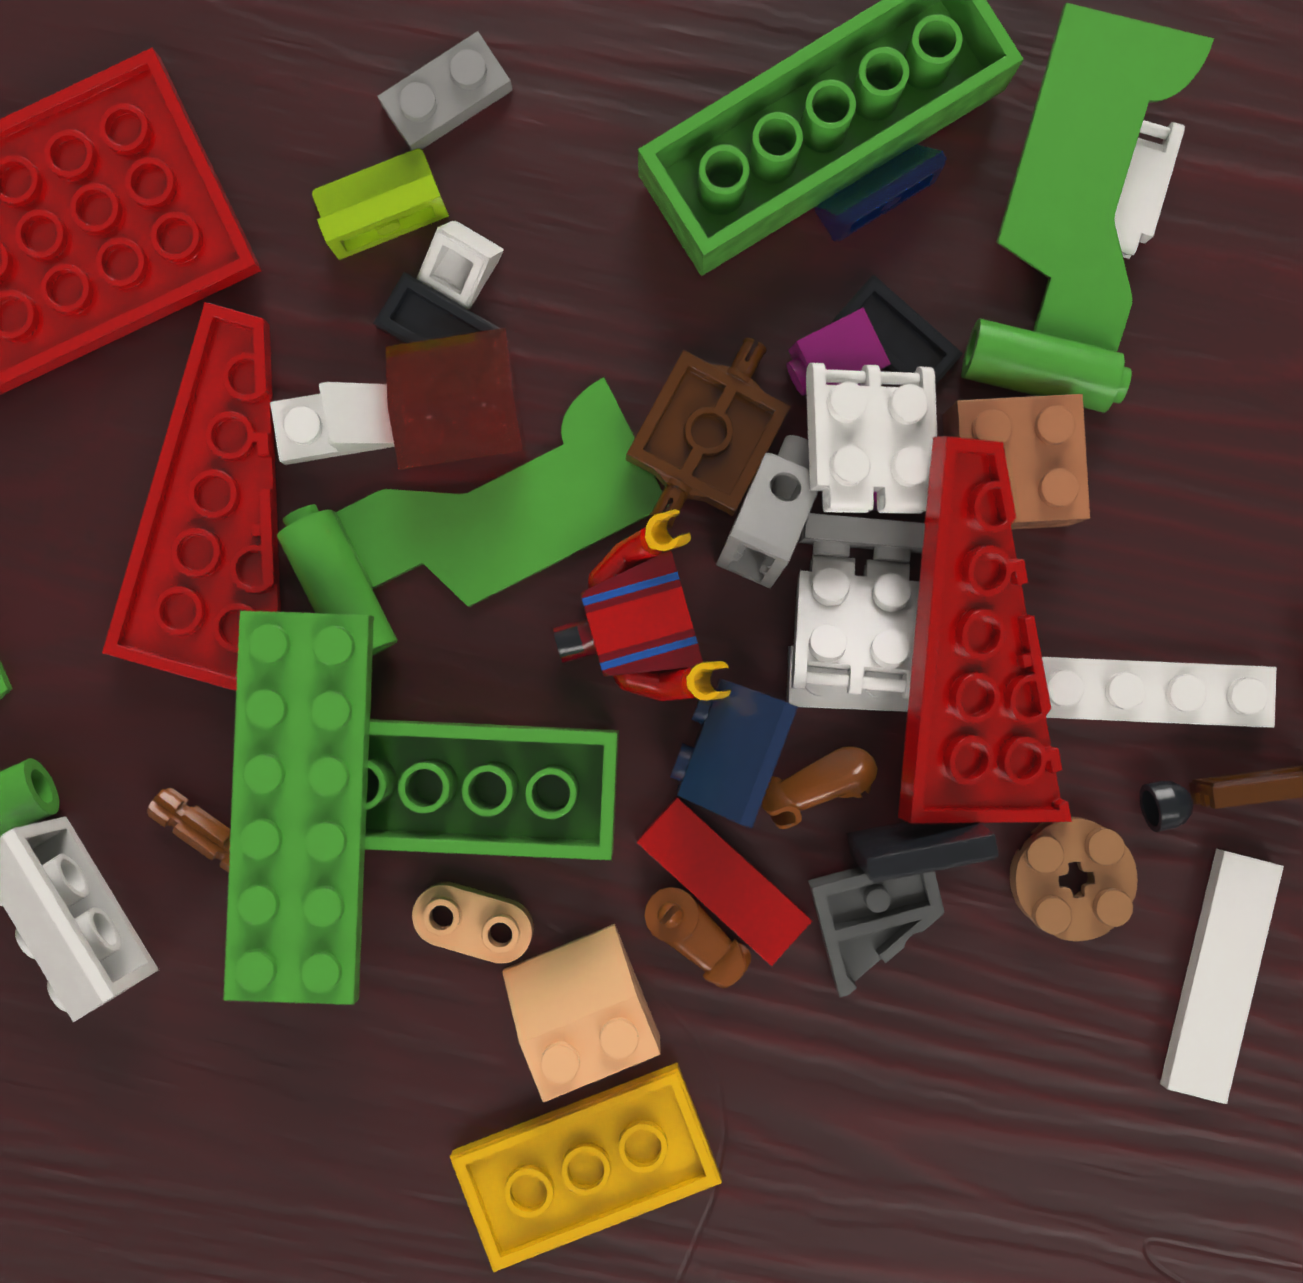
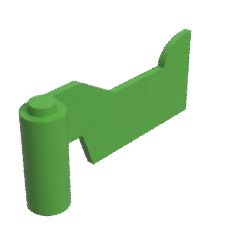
M601 378L586 388L568 408L561 427L563 445L468 493L451 494L383 489L337 512L330 509L319 511L317 506L312 504L299 508L285 516L283 522L286 527L277 534V538L314 612L321 614L374 616L372 656L394 645L398 640L372 589L424 564L468 607H471L649 517L662 494V490L653 474L626 461V454L635 437L605 378Z

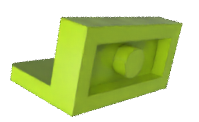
M419 148L318 187L312 192L313 199L321 218L317 219L326 243L339 260L449 217L424 152Z

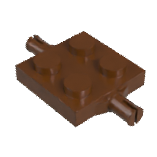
M744 338L743 344L730 367L710 364L685 350L682 351L626 454V461L655 475L665 486L654 509L649 514L650 518L653 515L663 513L669 503H671L668 511L676 509L680 512L687 498L704 501L731 516L734 515L765 453H767L791 407L765 393L751 379L763 355L767 352L766 347L762 343L758 342L749 361L746 362L745 360L753 347L755 339ZM677 516L669 519L667 528L671 529Z

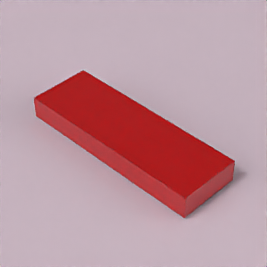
M678 796L675 797L636 841L638 845L770 966L774 965L812 923V919Z

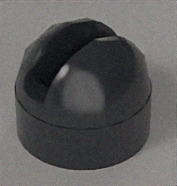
M1157 781L1144 784L1140 788L1141 810L1146 823L1154 832L1177 828L1185 824L1193 813L1194 802L1190 793L1175 782Z

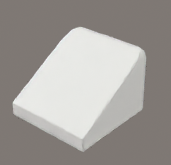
M457 221L448 222L437 227L417 280L469 310L498 264L503 249Z

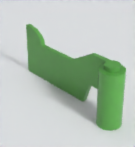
M1066 3L1063 6L996 242L1049 279L1033 331L982 318L976 321L964 354L961 371L962 378L1033 396L1083 394V408L1103 413L1111 407L1113 402L1120 404L1123 401L1130 385L1132 370L1124 366V354L1117 351L1132 306V293L1115 226V212L1148 103L1166 100L1184 89L1204 64L1214 38Z

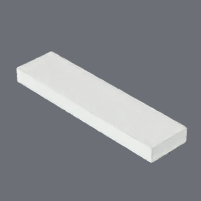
M1216 849L1160 1084L1166 1089L1227 1104L1284 866Z

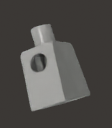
M788 435L785 437L778 455L765 453L716 563L717 566L770 589L790 561L818 491H810L807 439Z

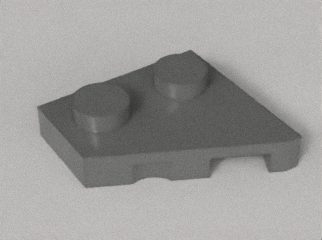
M856 867L808 880L834 984L839 997L851 994L857 988L855 984L857 979L881 959L887 963L905 947L906 941L913 934L925 931L945 913L935 871L874 883L869 880L861 867Z

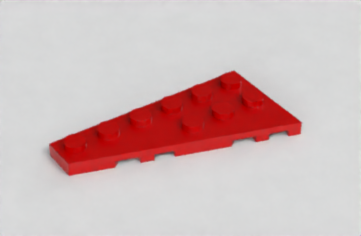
M204 303L102 651L103 654L237 691L240 611L281 612L274 424L270 402H273L270 324L263 318L211 303Z
M947 436L933 437L898 812V818L909 823L1072 822L1069 803L1060 797L1056 772L1062 770L1059 748L1051 746L1046 716L1051 710L1035 616L1028 615L1025 606L1022 584L1028 583L1024 559H1017L1011 525L1017 517L1003 442Z

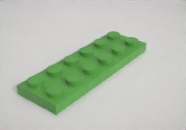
M240 611L224 1000L354 1005L359 999L374 616Z

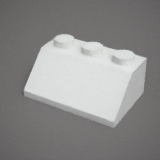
M66 816L13 828L0 837V906L4 907L16 927L15 937L18 945L27 956L36 960L47 978V990L51 1000L60 1010L67 1012L73 1022L159 970Z

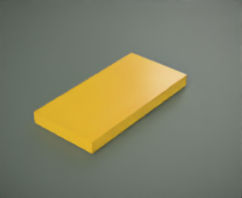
M678 1062L452 1150L450 1155L493 1272L722 1183L720 1171Z

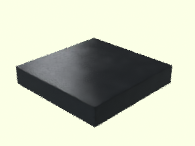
M902 822L847 833L850 854L869 880L874 883L995 860V857H999L995 834L981 823Z

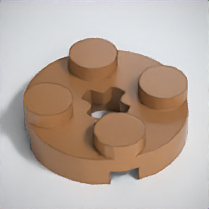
M1071 817L1072 822H1043L1030 832L1033 835L1024 842L1021 850L1017 849L1011 861L1010 886L1019 909L1041 930L1068 941L1095 939L1107 934L1114 927L1124 925L1133 913L1132 902L1136 896L1138 879L1133 856L1124 844L1122 837L1111 829L1079 817ZM1072 862H1077L1079 870L1087 872L1088 876L1087 883L1082 884L1081 891L1076 894H1072L1070 888L1059 885V876L1068 874V864Z

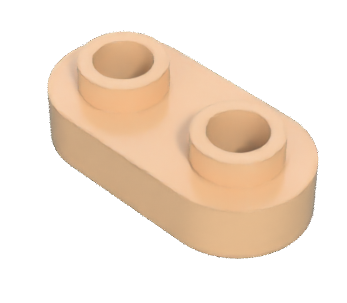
M440 882L427 888L416 900L412 911L414 928L418 935L426 942L493 963H509L521 957L527 950L534 932L532 917L528 910L519 902L453 882ZM440 905L448 907L453 914L452 924L448 926L437 924L432 916L434 907ZM495 923L507 924L512 931V939L505 943L495 941L491 936V926Z

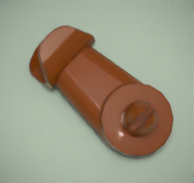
M852 746L836 749L784 780L772 776L761 806L771 816L772 821L778 828H791L801 822V811L837 797L863 798L861 793L864 791L869 794L871 784L877 775L878 768L876 762L867 751Z
M669 887L661 889L651 896L645 909V920L648 929L653 936L667 943L705 971L702 974L705 980L714 983L717 987L726 988L736 983L745 974L751 963L752 954L750 950L739 940L734 939L732 941L692 894L681 888Z

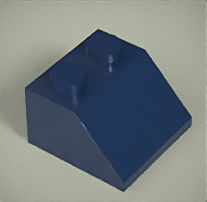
M719 679L715 690H731V693L723 699L698 700L691 720L701 723V727L693 747L682 743L670 778L680 781L676 790L677 796L752 829L798 706L730 681Z

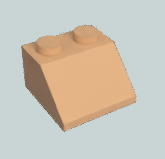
M615 924L503 969L502 973L519 1044L543 1102L661 1054L660 1034Z

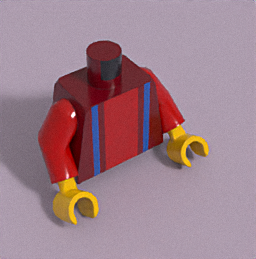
M674 509L653 515L648 520L646 527L617 543L589 573L588 589L580 593L587 618L553 628L562 663L597 654L604 677L613 676L615 683L623 691L657 701L692 698L708 701L726 698L730 695L731 690L716 691L711 686L710 676L715 669L728 668V665L723 661L703 662L672 551L662 553V551L686 545L690 541L691 535L687 533L673 539L668 534L667 523L671 517L680 514L678 510Z

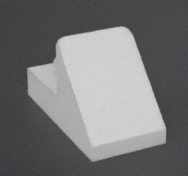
M324 382L319 384L320 394L270 402L279 461L285 465L403 445L394 387L391 384Z

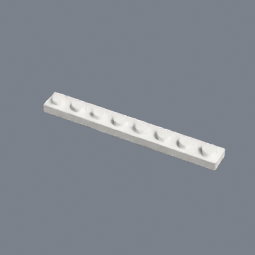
M789 646L787 703L798 707L908 712L909 699H903L902 692L862 689L861 694L857 695L848 694L847 687L807 683L805 689H793L791 682L794 646ZM1042 657L1051 710L1046 718L1275 727L1276 667ZM807 666V671L844 675H847L848 672L847 669ZM863 671V676L903 680V675Z

